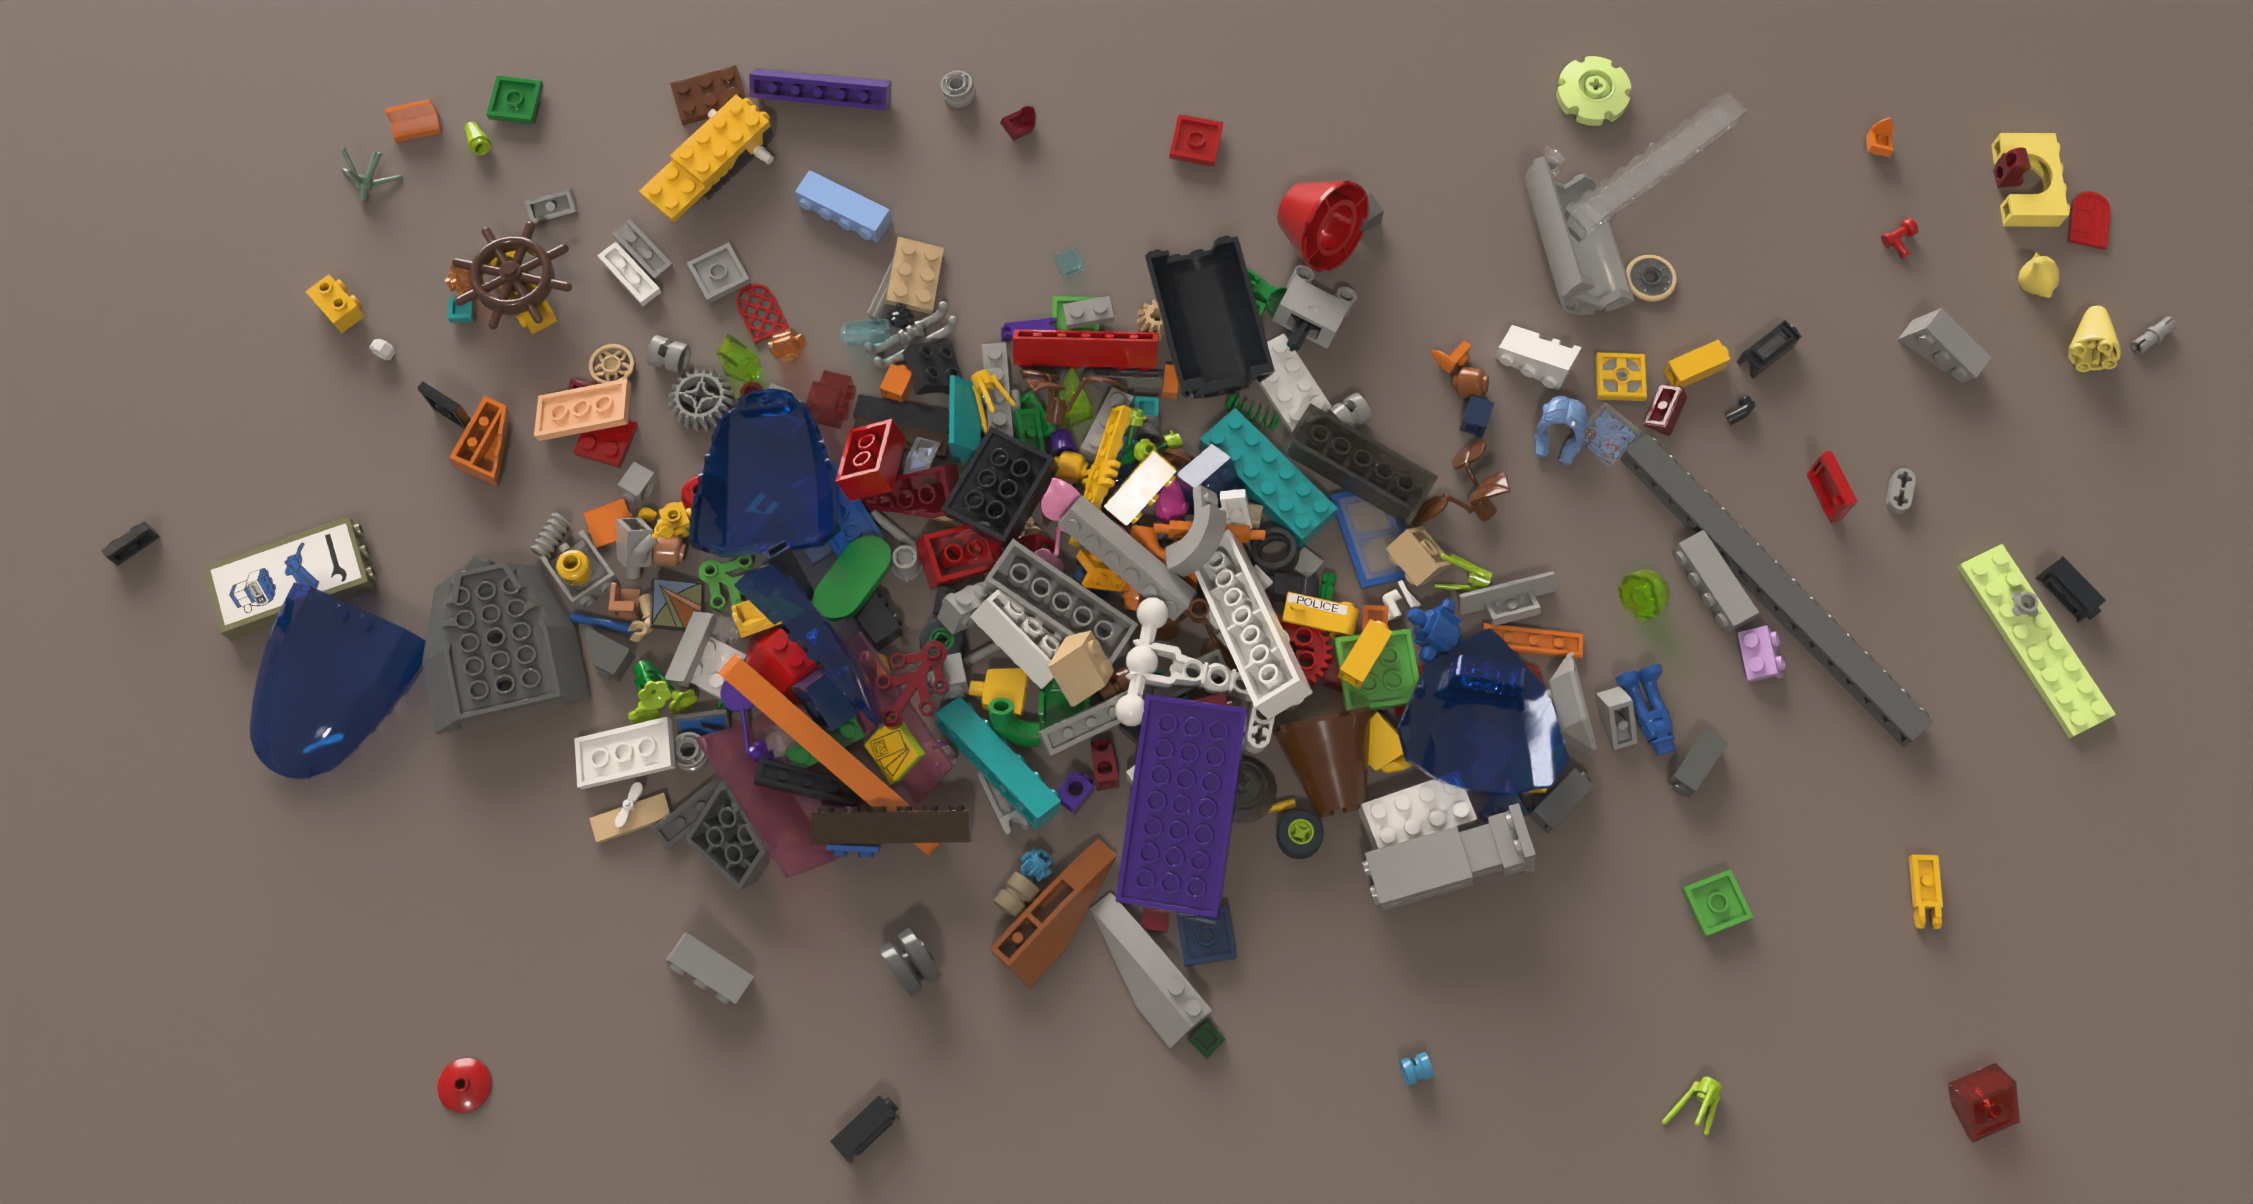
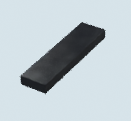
M858 395L853 413L854 419H856V416L879 421L893 419L895 424L949 433V411Z
M764 758L759 759L754 785L846 807L856 806L858 795L837 776Z

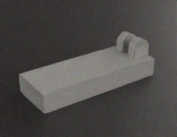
M629 219L626 221L627 224L617 232L614 231L612 236L654 281H657L673 268V264Z

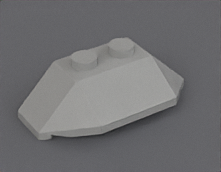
M1572 652L1567 654L1543 691L1551 706L1561 739L1584 755L1592 756L1597 750V745L1575 657Z

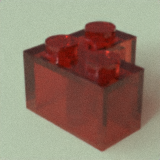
M824 370L820 382L813 381L806 400L813 423L841 429L843 421L846 422L849 416V402L854 400L856 394V386H854L851 376Z

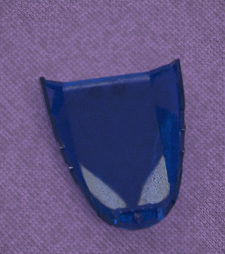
M783 389L756 390L738 398V404L728 413L725 411L721 416L711 437L712 444L710 450L704 456L705 464L702 474L698 475L699 485L697 494H694L689 528V542L692 548L721 558L763 554V551L782 540L786 541L791 550L824 546L842 531L840 503L832 463L821 432L809 407L805 402L802 403L795 398L792 392Z
M773 564L744 574L734 586L774 625L781 621L784 624L782 629L788 634V639L791 642L795 641L807 654V658L827 669L824 674L851 701L854 700L856 708L881 730L885 724L879 701L868 674L848 643L806 598L808 594L791 576L786 578Z
M293 583L270 632L262 656L253 696L250 739L254 752L260 761L271 771L292 779H310L324 772H330L339 766L359 748V745L370 734L377 730V726L387 715L393 712L395 705L413 686L423 670L422 660L426 640L403 627L316 588Z

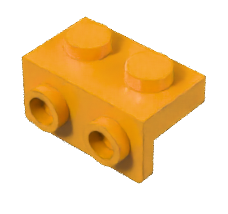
M1080 549L1076 558L1087 571L1082 585L1085 588L1122 591L1127 582L1086 549Z

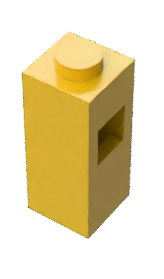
M1718 339L1668 361L1663 373L1671 386L1684 388L1724 370L1730 361V355L1727 348L1722 346Z
M1369 620L1340 668L1337 677L1360 690L1393 633L1385 623Z

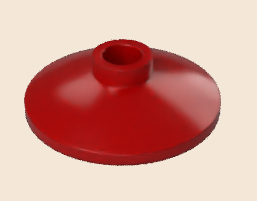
M471 1058L456 1060L450 1063L439 1077L437 1084L438 1097L441 1103L453 1112H472L482 1106L489 1097L492 1088V1078L487 1067L480 1061ZM460 1080H465L466 1082L463 1089H458V1082Z

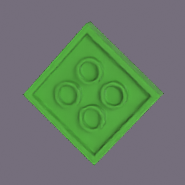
M1410 629L1392 631L1390 640L1360 690L1341 679L1346 711L1370 706L1371 710L1409 705L1420 681ZM1360 635L1337 637L1334 639L1339 671Z

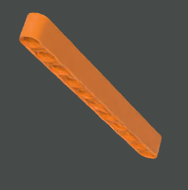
M734 654L718 672L720 676L871 807H886V812H897V806H910L738 655ZM941 843L914 844L926 855L930 856Z

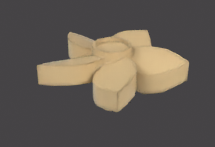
M1032 516L1027 521L1018 538L1043 532L1038 526H1034Z

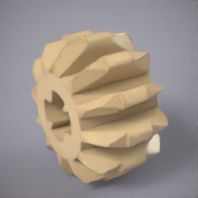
M1154 299L1152 305L1145 302L1143 309H1139L1137 326L1141 327L1140 332H1158V340L1160 341L1162 335H1165L1157 302Z

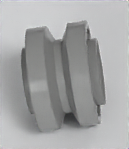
M956 70L943 77L941 90L945 102L949 106L962 108L974 100L975 88L972 78L968 73Z
M685 732L674 739L675 763L680 769L687 772H695L707 764L710 751L700 735L693 732ZM688 748H696L695 753L692 756H684V753Z

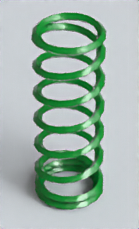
M1232 393L1226 403L1225 410L1230 411L1233 407L1234 409L1237 408L1240 396L1237 397V394ZM1247 399L1245 400L1241 408L1238 410L1239 412L1242 410V415L1244 414V409L1248 401ZM1253 403L1244 417H1247L1249 414V422L1256 419L1257 426L1264 422V429H1268L1271 426L1270 432H1273L1280 416L1276 414L1266 427L1270 410L1261 422L1258 423L1263 408L1260 407L1257 414L1251 419L1255 403Z

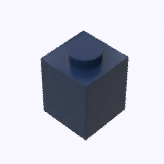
M1471 395L1460 431L1483 438L1494 402L1482 396L1475 397Z

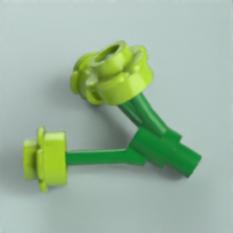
M1131 408L1129 416L1130 427L1124 453L1121 455V460H1119L1121 462L1119 470L1123 471L1127 466H1132L1137 460L1142 462L1153 449L1157 452L1166 448L1171 450L1174 448L1180 449V447H1183V443L1179 434L1169 431V434L1163 436L1165 443L1155 446L1148 439H1142L1135 447L1132 446L1135 426H1142L1146 416L1142 415V410Z

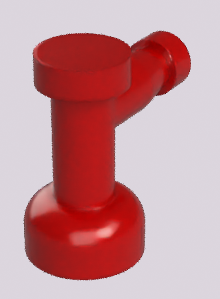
M1907 218L1901 222L1899 229L1890 234L1882 235L1881 241L1887 248L1894 246L1901 254L1900 257L1904 259L1911 253L1906 249L1900 238L1904 236L1913 237L1918 234V225L1912 218Z

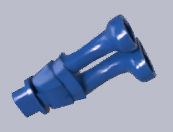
M1661 664L1648 666L1638 673L1637 671L1626 672L1615 678L1617 685L1625 690L1633 700V706L1638 717L1637 722L1641 725L1640 730L1647 740L1650 741L1649 746H1654L1657 756L1676 751L1673 742L1675 735H1672V719L1669 718V710L1666 709L1657 686V680L1663 673ZM1639 681L1642 684L1645 693L1648 697V700L1650 702L1652 711L1650 712L1648 711L1643 696L1641 694Z

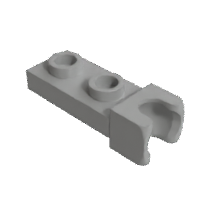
M980 772L977 773V777L1005 837L1011 838L1010 825L1015 822L1019 823L1024 830H1028L1030 828L1029 823Z

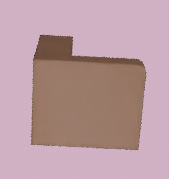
M611 583L608 611L613 618L639 619L640 604L638 599L641 596V591L639 589H621L617 583Z

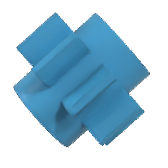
M1034 848L1031 852L1027 851L1021 857V860L1024 862L1021 866V871L1029 880L1040 882L1053 872L1049 867L1052 864V858L1042 849L1036 850Z

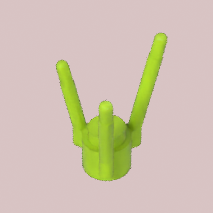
M1450 554V556L1440 555L1442 559L1469 571L1470 574L1467 582L1471 583V586L1435 583V588L1471 592L1488 587L1492 572L1477 567L1454 554Z
M1705 1076L1702 1077L1700 1083L1694 1081L1691 1089L1662 1120V1124L1666 1125L1689 1099L1697 1093L1696 1099L1703 1104L1697 1115L1695 1125L1700 1126L1710 1105L1704 1129V1135L1708 1136L1717 1104L1721 1098L1719 1094L1723 1086L1716 1080Z

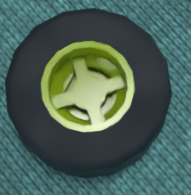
M1301 809L1290 811L1283 816L1278 825L1277 843L1282 852L1291 858L1300 860L1309 858L1320 848L1324 837V829L1320 819L1312 812Z

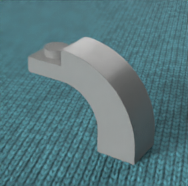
M1201 485L1193 488L1194 520L1190 530L1181 540L1166 547L1167 570L1182 577L1194 573L1210 560L1217 550L1225 530L1226 511L1218 508L1217 493Z

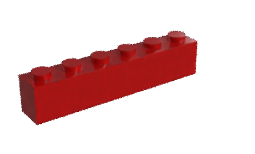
M1014 329L1013 365H1019L1021 368L1043 366L1044 368L1052 369L1057 366H1066L1069 369L1090 367L1100 370L1104 367H1114L1117 370L1138 368L1143 371L1157 368L1158 332Z

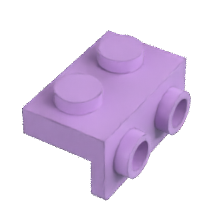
M1766 625L1738 632L1747 680L1753 682L1774 676L1778 679L1784 678L1782 670H1785L1786 666L1783 656L1778 653L1777 646H1780V639L1777 631L1774 632Z

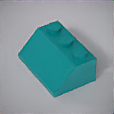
M950 376L949 446L953 462H970L983 440L982 431L984 430L975 393L972 389L974 384L957 376ZM981 395L983 407L987 409L984 395Z

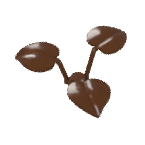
M1020 370L1023 379L1040 377L1047 381L1026 379V384L1034 393L1039 390L1048 389L1049 402L1045 422L1064 425L1066 412H1071L1072 406L1085 384L1109 383L1116 385L1126 393L1128 391L1124 385L1115 380L1105 377H1086L1080 382L1068 405H1065L1066 400L1055 398V389L1065 391L1067 389L1064 386L1053 383V379L1060 380L1059 376L1036 370Z
M1484 439L1461 450L1452 461V466L1455 469L1465 466L1476 488L1469 498V506L1450 495L1445 496L1443 492H1439L1427 498L1418 507L1413 518L1414 527L1439 515L1446 508L1448 501L1466 509L1469 514L1474 512L1481 521H1487L1495 515L1497 508L1489 498L1508 493L1510 488L1507 475L1503 471L1488 476L1479 486L1470 468V463L1479 460L1486 450Z
M1197 580V592L1199 595L1205 597L1204 592L1200 586V583ZM1207 599L1193 600L1189 606V611H1185L1174 622L1168 617L1167 622L1162 627L1157 628L1155 640L1168 641L1179 634L1178 622L1183 621L1187 617H1190L1195 623H1204L1211 640L1206 641L1202 645L1201 656L1215 649H1220L1226 666L1230 671L1236 669V672H1238L1230 650L1217 636L1213 635L1208 621L1209 604ZM1136 616L1135 622L1138 623V628L1141 630L1142 625Z

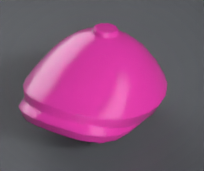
M1174 480L1167 488L1162 486L1158 491L1159 497L1155 504V515L1158 521L1163 524H1169L1170 520L1183 521L1187 514L1188 504L1185 494L1181 489L1179 481Z

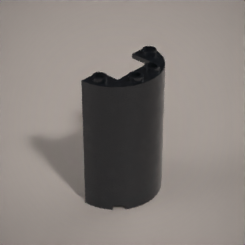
M1228 235L1221 236L1214 241L1211 250L1207 251L1197 249L1190 252V254L1181 256V254L1170 255L1168 250L1161 251L1160 249H1155L1145 255L1182 396L1188 398L1190 397L1189 394H1193L1194 399H1203L1234 393L1249 388L1253 380L1257 379L1258 382L1264 381L1275 372L1238 236L1231 238Z

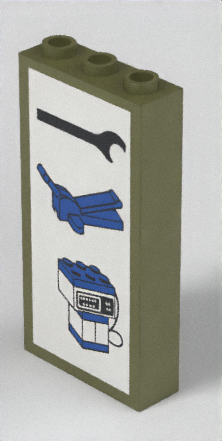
M348 516L204 566L203 569L220 633L231 641L376 590L374 581L377 580V576L373 567L369 566L368 559L371 556L367 546L363 545L362 537H364V531L360 523L356 524Z

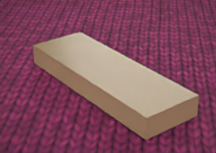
M661 793L635 802V809L630 811L627 823L621 828L616 827L615 819L623 807L589 819L595 840L600 844L654 825L671 813L666 794Z

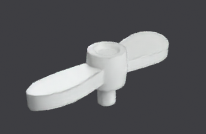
M640 782L632 785L628 799L624 800L623 808L615 819L616 827L621 828L625 826L630 811L635 809V802L643 792V785Z

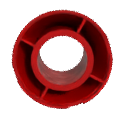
M1352 181L1299 183L1293 186L1282 199L1277 216L1278 225L1309 268L1316 272L1323 270L1332 271L1349 258L1364 233L1360 230L1364 218L1368 219V197L1364 188Z

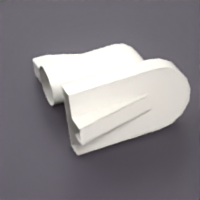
M1398 581L1397 583L1410 608L1420 607L1421 604L1407 590L1403 581ZM1397 589L1386 593L1382 597L1384 605L1389 606L1388 622L1402 616L1395 602L1402 598Z

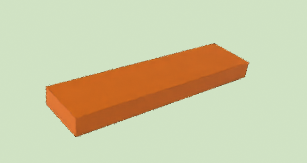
M1484 623L1482 626V634L1488 633L1493 635L1511 653L1565 658L1568 653L1573 652L1575 660H1582L1584 634L1508 625L1493 626L1489 623Z

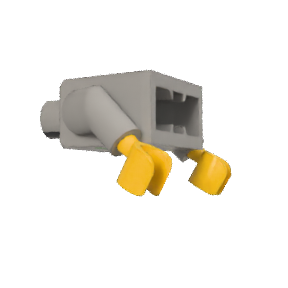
M647 507L639 510L638 518L616 519L617 559L626 568V577L629 579L641 578V567H649L651 565L652 548L659 543L658 539L662 537L668 540L674 533L670 525L665 522H659L656 524L653 534V529L644 521L652 523L657 512Z

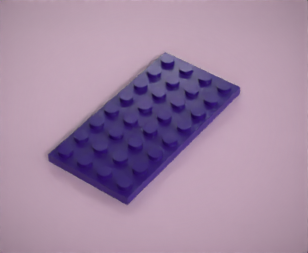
M1145 695L1116 902L1219 918L1249 709Z

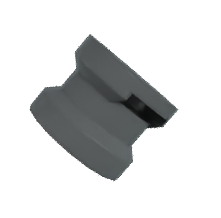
M1146 416V419L1143 420V425L1138 426L1140 429L1137 432V440L1148 439L1152 443L1160 441L1161 433L1159 428L1162 425L1161 419L1155 416Z

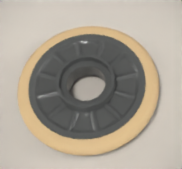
M1639 256L1632 260L1626 268L1625 272L1632 294L1642 300L1651 302L1663 300L1671 295L1676 287L1677 276L1674 268L1668 261L1659 256ZM1653 274L1656 276L1657 281L1654 283L1648 282L1645 279V275Z

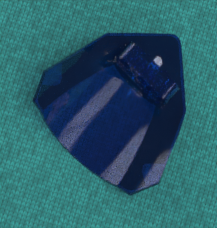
M1490 629L1479 631L1425 665L1397 726L1406 762L1416 766L1436 781L1465 791L1484 794H1514L1535 789L1553 788L1570 761L1554 706L1546 687L1500 636Z

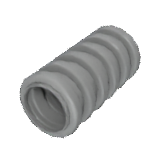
M558 513L550 515L552 519L547 520V526L542 528L543 533L540 532L538 534L539 539H535V545L530 547L531 551L538 557L545 555L549 560L551 558L550 553L555 552L554 547H558V541L563 539L562 534H566V528L571 526L570 521Z

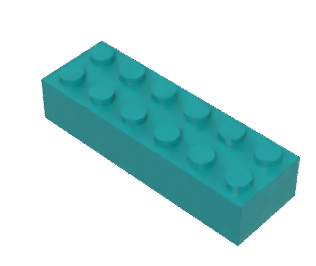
M1236 408L1200 438L1199 450L1201 452L1213 444L1232 458L1243 487L1241 490H1246L1247 498L1253 504L1263 506L1262 513L1277 528L1288 530L1295 537L1299 550L1335 519L1338 508Z

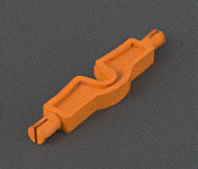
M1170 520L1169 524L1153 523V533L1168 534V538L1182 539L1190 530L1193 522ZM1225 525L1224 531L1229 529L1241 543H1248L1249 539L1265 540V530H1250L1249 525Z

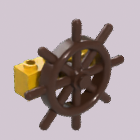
M532 221L526 223L521 237L507 236L496 239L491 229L484 227L482 234L488 244L476 254L473 261L454 258L452 261L454 267L470 270V283L472 286V290L455 298V304L462 306L478 298L484 306L493 311L488 323L489 328L496 329L503 314H519L516 317L522 328L528 327L531 334H534L558 322L546 301L551 290L557 289L566 292L572 290L571 283L555 279V271L551 260L567 253L569 247L566 244H561L546 252L541 245L531 240L535 230V223ZM525 253L535 256V258L525 263L523 262ZM542 265V276L530 274V271ZM483 274L498 276L483 284ZM498 287L501 290L498 298L488 293Z

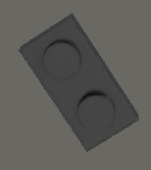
M144 521L133 526L129 532L119 539L111 541L101 551L107 559L119 566L160 536L154 528Z

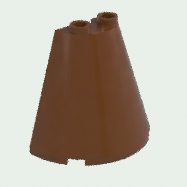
M1370 706L1279 725V727L1275 726L1272 729L1277 742L1316 813L1319 814V818L1334 815V810L1340 808L1343 809V813L1359 810V804L1366 803L1371 720Z

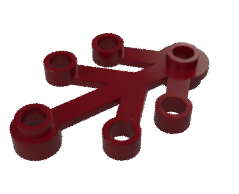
M930 641L924 645L920 652L907 655L895 653L891 656L890 663L896 670H902L906 665L922 663L915 671L890 677L887 674H881L877 677L876 685L881 691H888L892 687L907 684L894 705L885 709L881 715V721L886 728L895 730L903 724L901 713L917 689L920 698L918 706L920 713L925 717H930L934 714L935 706L930 698L926 675L932 668L935 677L933 682L934 691L938 695L948 693L950 687L945 680L942 663L947 658V649L943 643ZM933 649H937L938 654L936 656H930V651ZM897 658L903 659L900 665L894 664ZM887 679L889 681L886 686H880L882 680ZM944 683L945 688L937 690L938 684ZM925 705H931L930 711H923ZM890 713L895 714V718L892 721L887 720V716Z

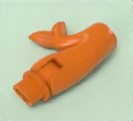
M1131 525L1129 535L1167 566L1166 547L1162 548L1159 545L1158 533H1153L1152 527ZM1128 583L1122 589L1123 594L1121 598H1124L1123 609L1137 611L1139 604L1146 598Z

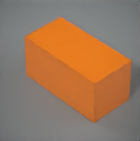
M1165 364L1162 398L1177 399L1179 384L1174 365Z

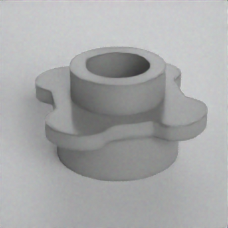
M2015 592L2011 598L2014 601L2012 612L2016 616L2024 614L2035 617L2038 614L2037 607L2039 602L2035 594Z

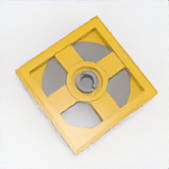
M1597 352L1595 356L1597 400L1646 401L1645 354Z

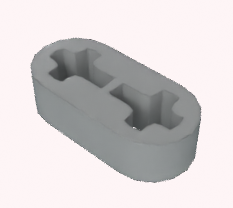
M1900 468L1890 478L1886 507L1893 514L1904 513L1912 504L1916 476L1910 469ZM1901 476H1903L1904 481L1907 482L1903 487H1901L1902 481L1901 479H1899ZM1899 495H1901V497H1900V503H1902L1901 506H1898V505H1897V504H1898L1897 501H1895V499H1896Z

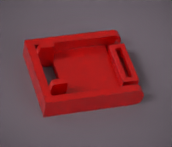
M1826 451L1812 465L1811 470L1807 473V477L1823 507L1826 517H1828L1832 524L1842 520L1858 501L1833 452Z

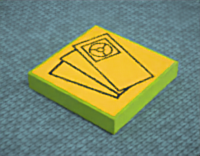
M892 714L887 720H894L895 714ZM904 722L895 730H890L883 724L864 744V747L891 786L897 784L926 754Z

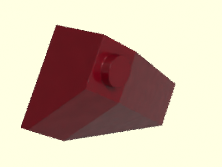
M957 464L942 465L897 475L893 491L861 499V502L866 509L896 512L931 519L947 516L946 513L941 511V508L959 480Z

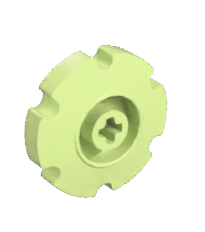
M1588 56L1585 57L1583 63L1574 60L1564 68L1557 83L1559 87L1556 97L1559 106L1566 115L1574 114L1576 116L1575 121L1581 124L1600 126L1604 119H1608L1611 122L1615 121L1624 113L1630 100L1628 95L1631 90V83L1625 71L1621 67L1613 68L1611 66L1612 61L1602 57Z

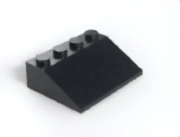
M990 427L942 506L941 511L988 541L1006 549L1012 539L1017 540L1059 467L1054 457L1000 430Z

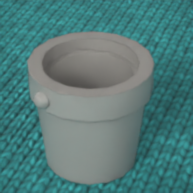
M903 545L895 549L892 555L893 564L891 567L894 576L906 583L919 578L923 572V566L914 548Z

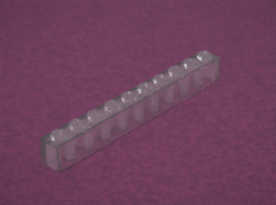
M1729 91L1722 97L1716 96L1708 104L1707 108L1701 107L1692 116V119L1683 120L1678 125L1677 130L1674 132L1668 131L1658 144L1653 142L1643 155L1637 154L1634 156L1628 166L1619 167L1609 180L1604 178L1594 191L1588 190L1585 192L1579 202L1576 204L1574 202L1570 203L1563 211L1569 233L1578 242H1581L1737 126L1748 110Z

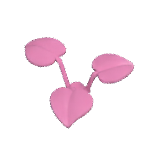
M1052 478L1050 486L1041 502L1042 512L1047 518L1057 521L1058 524L1081 494L1070 484L1060 479ZM1118 525V526H1119L1120 528H1122L1126 533H1128L1127 530H1126L1124 527H1122L1121 525ZM1057 526L1055 528L1056 542L1054 553L1052 554L1046 548L1039 549L1033 553L1063 572V561L1056 557L1059 555L1061 532L1066 531Z

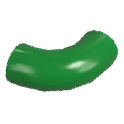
M996 698L989 703L988 713L992 728L1001 737L1018 746L1040 747L1039 722H1028L1017 718L1014 714V704L1009 699Z

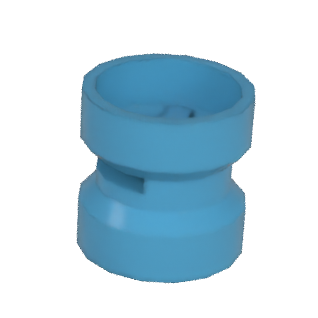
M1426 1052L1417 1054L1414 1059L1405 1058L1399 1060L1403 1078L1408 1086L1416 1084L1419 1079L1429 1080L1434 1078V1071Z

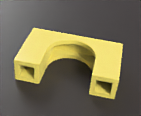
M2000 133L1991 145L1994 165H1997L2008 151L2024 147L2027 149L2030 169L2037 173L2043 183L2042 193L2009 194L2000 205L2003 227H2059L2069 216L2070 206L2066 201L2067 186L2063 182V164L2060 163V144L2057 142L2056 133Z

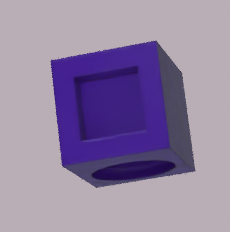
M1073 770L1056 791L1060 796L1061 805L1076 815L1094 792L1093 780L1085 773L1081 772L1078 774ZM1073 786H1079L1083 789V792L1078 796H1073L1069 793V790Z

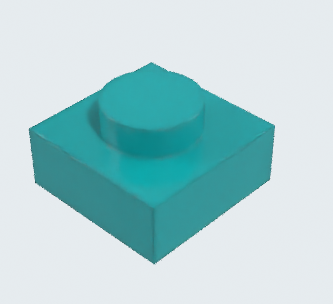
M449 297L447 318L449 322H474L475 299L462 306H457L455 304L456 297Z
M1135 396L1134 408L1142 410V415L1158 417L1159 397Z

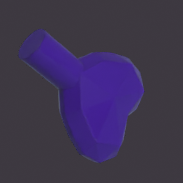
M756 740L754 745L748 748L749 755L756 762H759L760 758L779 762L775 758L774 751L770 745L762 740Z

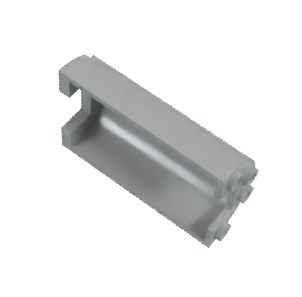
M1546 156L1536 158L1533 161V165L1526 172L1524 182L1562 309L1573 315H1594L1595 310L1605 309V312L1634 302L1597 178L1583 173L1576 175L1570 182L1562 184L1553 180L1551 173L1552 169L1559 166L1558 162Z

